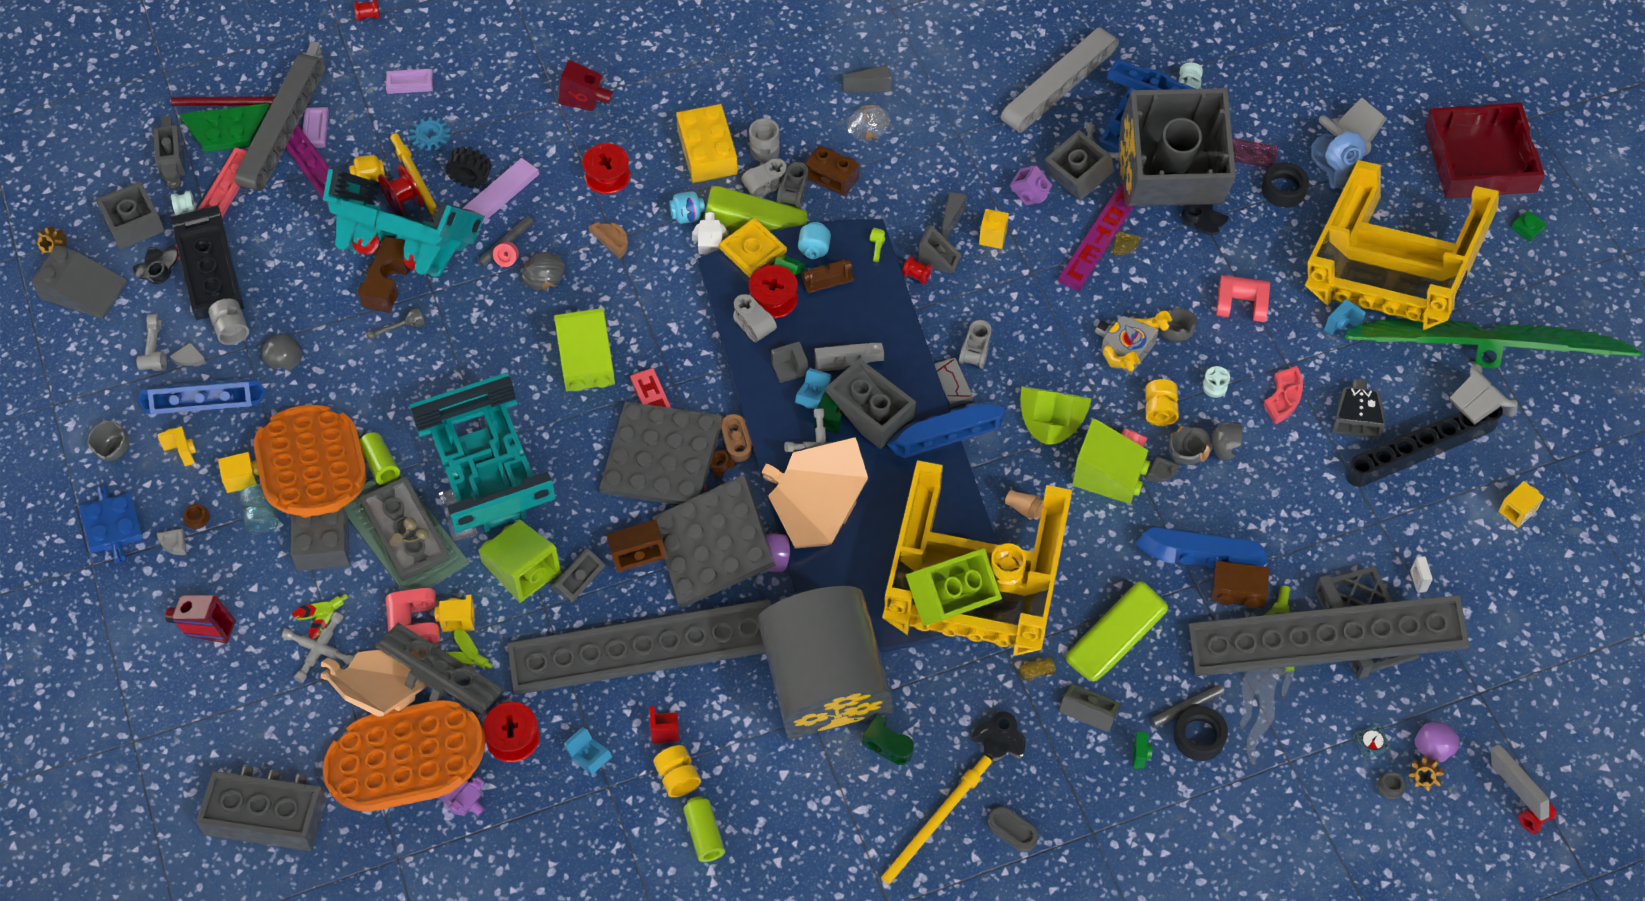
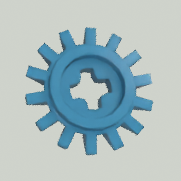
M429 117V121L421 119V124H413L416 130L410 129L409 133L413 134V136H409V139L414 141L412 143L413 146L420 145V150L424 149L427 145V150L431 151L432 145L439 149L438 143L442 145L447 144V141L443 139L450 138V135L447 133L451 130L450 128H445L447 126L446 122L440 124V118L433 121L432 117ZM430 131H433L434 135L436 136H431V138L428 139L425 134H428Z

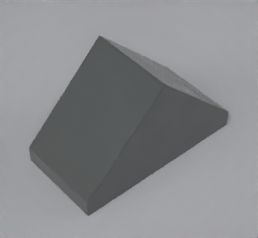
M928 225L919 244L918 262L926 266L930 264L933 266V269L945 273H954L961 254L932 225Z

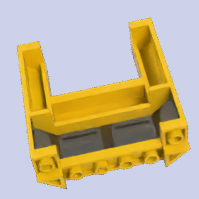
M1358 160L1308 260V279L1305 286L1327 306H1329L1331 300L1343 303L1347 299L1364 309H1371L1388 315H1396L1413 321L1423 322V330L1448 321L1498 209L1499 191L1478 186L1474 187L1471 210L1455 244L1369 224L1381 198V165Z
M917 460L886 589L882 618L906 635H908L909 627L912 626L920 631L932 630L941 632L946 636L957 635L967 637L975 642L987 641L1000 647L1012 646L1014 647L1013 656L1042 650L1072 490L1046 485L1034 551L1023 550L1026 555V566L1023 582L1019 588L1011 592L1000 591L1001 600L923 626L906 574L985 548L991 565L992 553L999 545L931 532L941 492L943 465Z

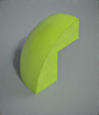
M1021 386L1020 401L1024 422L1034 438L1041 443L1051 445L1066 440L1076 432L1088 413L1092 398Z

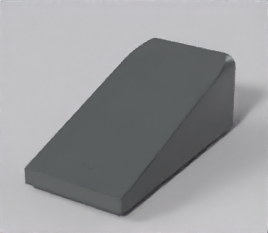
M887 65L844 74L843 92H890L892 78Z
M954 192L948 194L941 228V235L946 240L966 209L967 195Z

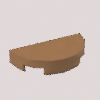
M600 222L588 226L589 232L619 259L623 257L628 248L627 234L621 226L616 223L600 224Z

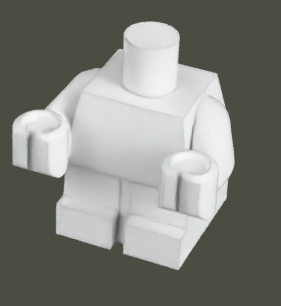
M708 212L705 213V220H700V223L695 226L692 232V241H698L699 254H709L719 249V243L729 236V231L719 220H715L714 213Z

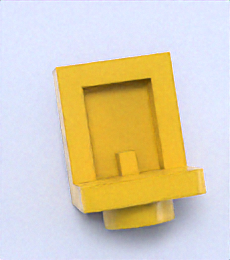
M182 426L168 429L157 435L164 451L178 448L185 467L195 464L192 455L196 453L192 438L187 439Z

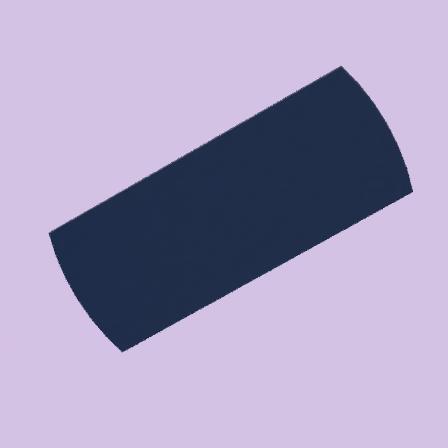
M849 219L819 222L830 231L831 238L828 253L817 259L807 258L798 249L800 230L805 225L772 231L771 233L787 247V252L783 255L806 264L803 272L807 268L812 269L823 265L829 266L831 263L845 259V261L850 260L852 269L850 271L854 281L808 293L801 275H795L798 282L796 307L788 315L774 319L777 326L776 330L758 342H753L733 319L735 298L742 294L750 295V278L720 249L698 258L700 274L743 419L749 433L778 534L787 535L790 543L787 567L795 594L832 586H852L861 589L865 597L880 653L920 646L951 637L932 630L920 631L912 626L909 627L908 635H906L883 619L882 616L886 589L917 460L943 465L941 492L931 532L998 545L962 441L903 458L896 455L887 444L879 449L861 435L847 416L840 411L842 414L839 434H834L826 431V442H838L856 437L868 480L856 500L857 503L846 523L840 528L833 543L827 546L794 548L768 497L777 487V484L763 479L764 475L762 474L766 463L785 473L793 453L785 452V442H793L795 444L816 442L814 428L815 409H809L795 403L796 394L805 383L806 376L780 383L771 363V350L800 342L808 360V369H815V348L882 343L884 361L866 364L916 401L914 419L911 422L916 420L924 421L931 416H940L951 412L883 219ZM873 228H878L885 232V242L881 247L879 262L873 261L876 244L870 241ZM846 369L823 372L832 376L831 382H833ZM897 565L892 587L907 590L908 581L906 574L909 573L899 565ZM1002 597L1001 600L975 608L973 616L994 620L1017 608L1018 600Z

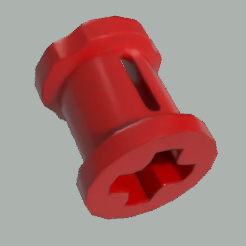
M378 0L362 3L354 1L357 21L370 17L380 19Z
M910 256L903 267L902 274L904 277L910 276L920 281V284L925 285L931 276L933 266L930 264L926 266L915 261V258Z
M1549 802L1548 818L1540 821L1529 809L1528 811H1522L1518 815V819L1528 832L1537 834L1541 830V826L1547 820H1553L1557 814L1556 809Z

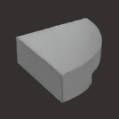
M191 343L170 356L171 361L178 366L193 365L197 367L206 363L204 357Z
M183 528L157 533L161 546L167 552L174 555H187Z

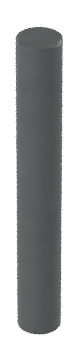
M527 216L484 253L477 260L478 264L481 267L487 265L493 259L495 247L503 241L513 242L534 224L533 219Z
M1219 684L1151 718L1150 722L1154 728H1157L1179 717L1188 708L1201 706L1225 693L1224 689Z

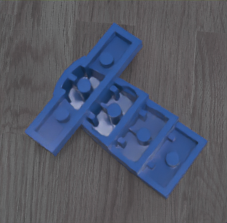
M1116 59L1109 69L1106 79L1130 87V89L1120 100L1119 108L1110 118L1108 127L1099 139L1098 145L1107 152L1119 153L1121 120L1131 90L1196 88L1177 82L1161 71L1148 68L1143 69Z

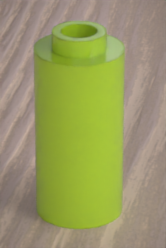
M375 432L365 434L359 442L363 457L376 482L380 485H388L396 481L400 475V470L382 436Z
M700 796L689 799L683 807V811L698 860L701 862L716 860L725 854V849L710 801Z

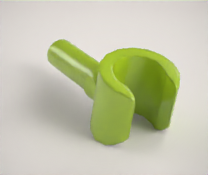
M873 228L870 235V241L876 243L873 261L879 262L881 247L885 242V232L881 229Z

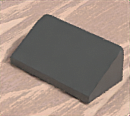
M587 547L577 554L549 587L573 603L606 565Z
M1070 684L1063 697L1059 712L1109 732L1121 704L1077 685Z

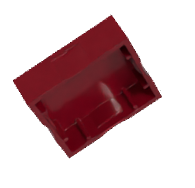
M1522 102L1489 104L1481 107L1457 106L1430 109L1424 127L1445 199L1472 197V191L1475 186L1499 191V195L1538 192L1545 174L1537 149L1530 137V127Z

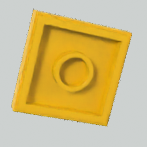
M755 217L719 243V249L749 278H751L756 270L770 265L776 260V257L782 256L787 252V247Z

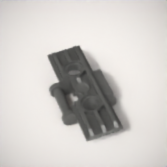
M397 623L375 646L411 669L405 681L406 687L412 690L415 687L416 681L419 680L433 689L429 701H438L441 695L446 696L450 694L478 713L483 714L503 693L504 689L477 673L475 667L465 665L441 650L439 644L430 643L400 623ZM417 650L423 657H415L411 654V651Z

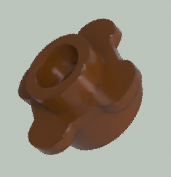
M725 450L714 451L710 468L714 471L715 477H722L724 472L735 467V461L728 457Z

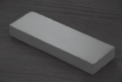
M1500 744L1492 747V767L1540 821L1548 818L1549 798Z

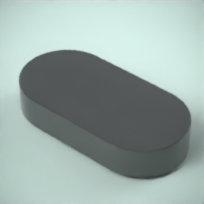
M996 807L989 813L987 825L994 835L1019 852H1030L1036 847L1039 837L1038 831L1029 822L1007 807Z

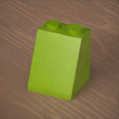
M604 308L554 315L566 392L614 385L615 380Z
M1092 418L1077 458L1072 486L1131 504L1134 495H1140L1143 482L1139 481L1141 475H1147L1151 461L1146 460L1148 450Z
M521 520L506 526L502 533L494 539L487 540L478 550L482 564L519 603L523 602L561 573L556 547Z

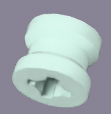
M1192 62L1183 64L1180 67L1179 82L1199 89L1202 81V67Z
M185 191L182 195L171 194L175 215L196 210L191 191Z
M1219 366L1209 368L1203 381V391L1210 397L1218 398L1223 396L1227 392L1230 381L1229 372Z

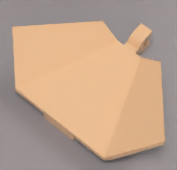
M856 437L793 452L785 473L780 472L767 463L762 470L763 479L777 484V487L768 497L794 548L832 544L840 528L846 523L857 503L856 500L868 480Z
M381 650L357 652L346 669H341L339 664L330 658H326L321 662V667L330 669L321 673V679L328 680L344 700L376 716H384L393 709L397 711L402 710L415 701L417 693L428 687L419 680L416 681L415 687L412 690L406 687L405 681L411 669ZM417 650L411 651L413 656L423 657Z

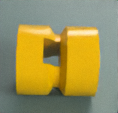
M1167 379L1149 382L1145 387L1147 422L1156 426H1167L1175 423L1179 417L1177 403L1178 387L1176 383Z
M1008 543L999 545L994 549L991 556V568L998 588L1002 592H1011L1019 588L1024 578L1026 555L1017 545Z
M676 745L669 747L654 758L653 763L659 776H664L662 782L668 796L680 797L686 795L700 785L701 779L695 766L691 765L692 760L685 746Z

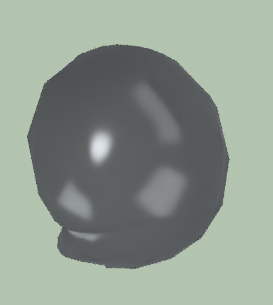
M1174 308L1170 313L1172 321L1167 322L1169 328L1164 331L1159 327L1158 330L1166 340L1180 343L1189 340L1193 336L1198 318L1194 313L1186 309Z
M278 334L268 338L261 351L262 360L273 370L284 368L290 371L300 363L303 356L300 345L287 334Z
M103 421L96 425L90 432L87 442L88 447L99 459L108 462L116 461L122 457L130 446L127 431L115 421Z
M1224 422L1215 428L1211 442L1213 445L1212 450L1218 459L1228 461L1236 457V454L1232 453V449L1240 447L1242 443L1243 432L1240 422Z

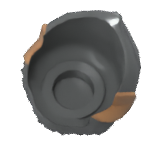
M541 252L535 254L524 265L523 273L521 274V284L528 286L534 291H546L548 287L555 288L563 277L566 267L565 262L553 253Z
M1181 426L1176 432L1171 434L1168 442L1169 452L1175 464L1195 465L1204 462L1213 448L1209 434L1204 428Z

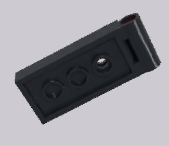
M216 205L171 216L170 219L191 308L196 321L209 318L208 311L211 305L222 299H235L239 302L240 308L245 309L219 206Z

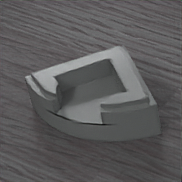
M1156 456L1146 480L1152 482L1167 481L1178 473L1180 465Z

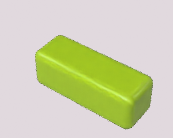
M714 186L710 190L702 219L705 220V213L712 212L715 214V220H719L729 232L734 233L755 217L765 228L772 232L788 227L806 225L807 212L804 209Z
M1136 582L1066 653V662L1088 680L1097 681L1114 667L1168 611L1167 603L1145 582Z

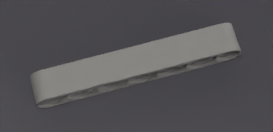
M1098 27L1008 104L1001 114V120L1017 132H1023L1106 60L1117 48L1119 39Z

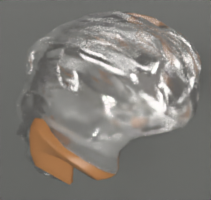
M864 105L855 110L847 123L846 132L861 141H869L871 138L878 140L888 129L891 122L890 116L883 108L877 105Z

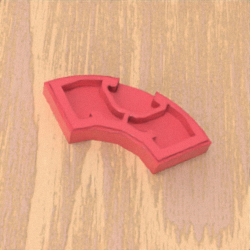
M1298 366L1275 373L1276 391L1263 404L1274 424L1288 418L1300 402L1303 380Z

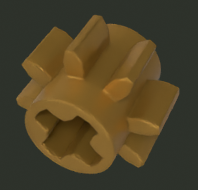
M52 225L38 232L40 237L36 244L42 251V254L51 253L56 245L66 248L65 245L69 239L66 237L63 229L55 230Z
M1424 754L1423 760L1420 762L1416 759L1413 760L1412 766L1415 769L1410 770L1409 777H1415V787L1421 785L1429 791L1433 784L1441 785L1442 780L1438 776L1444 775L1445 769L1438 767L1439 758L1432 760L1428 758L1427 754ZM1427 770H1430L1432 772L1431 774H1422V771L1426 772Z

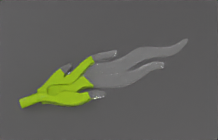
M1280 586L1277 603L1275 602L1271 610L1265 615L1290 613V605H1288L1290 587ZM1294 667L1247 671L1244 677L1241 691L1243 718L1239 723V728H1244L1250 721L1253 697L1256 693L1259 698V715L1246 742V752L1252 766L1256 765V744L1270 728L1275 718L1274 692L1277 681L1283 673L1285 679L1281 688V698H1285L1293 680Z

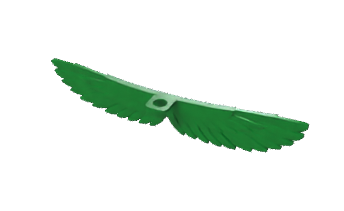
M1391 319V321L1376 320V323L1365 322L1363 325H1356L1354 328L1346 330L1345 339L1478 345L1475 364L1480 365L1482 368H1498L1501 364L1503 347L1562 352L1577 351L1608 356L1612 354L1641 357L1642 354L1641 351L1636 350L1637 347L1626 344V341L1616 340L1611 336H1600L1598 332H1582L1579 329L1564 330V327L1520 326V324L1508 326L1500 324L1492 327L1490 330H1486L1465 321L1462 323L1451 320V322L1445 321L1423 330V322L1407 319V321ZM1487 350H1492L1496 353L1495 360L1489 363L1484 362L1481 358L1482 354Z

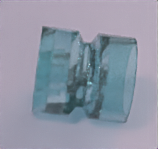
M261 485L244 489L240 494V501L244 512L243 518L246 530L251 533H266L275 529L279 524L278 512L264 497Z

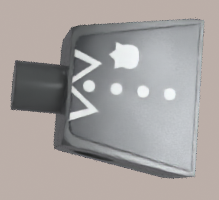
M1356 379L1352 381V388H1343L1332 433L1380 439L1385 427L1380 393L1376 390H1367V382L1362 379Z

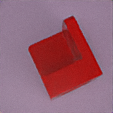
M649 706L652 744L680 742L678 712L656 714L655 706Z

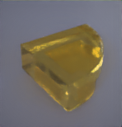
M1118 232L1112 255L1122 256L1133 252L1139 246L1141 236Z

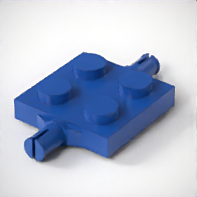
M102 485L104 492L102 494L101 487L98 486L96 491L99 500L78 506L90 553L112 550L114 561L120 562L118 556L120 554L121 561L123 562L126 559L123 547L129 543L143 540L131 493L116 497H109L108 487Z

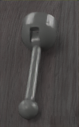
M419 306L408 311L405 320L376 331L369 330L367 338L373 340L379 334L406 324L414 328L426 325Z

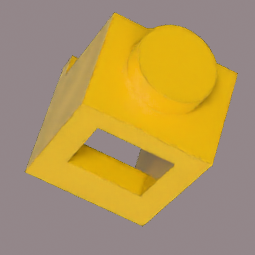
M471 594L466 595L464 600L450 598L447 601H439V606L435 607V622H440L442 632H452L458 628L464 631L474 630L475 606Z

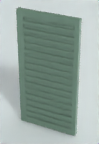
M401 473L397 480L403 478ZM374 478L364 485L360 494L352 502L344 506L348 520L402 591L432 588L470 564L419 498L449 553L450 560L402 582L359 497L386 485L378 484Z

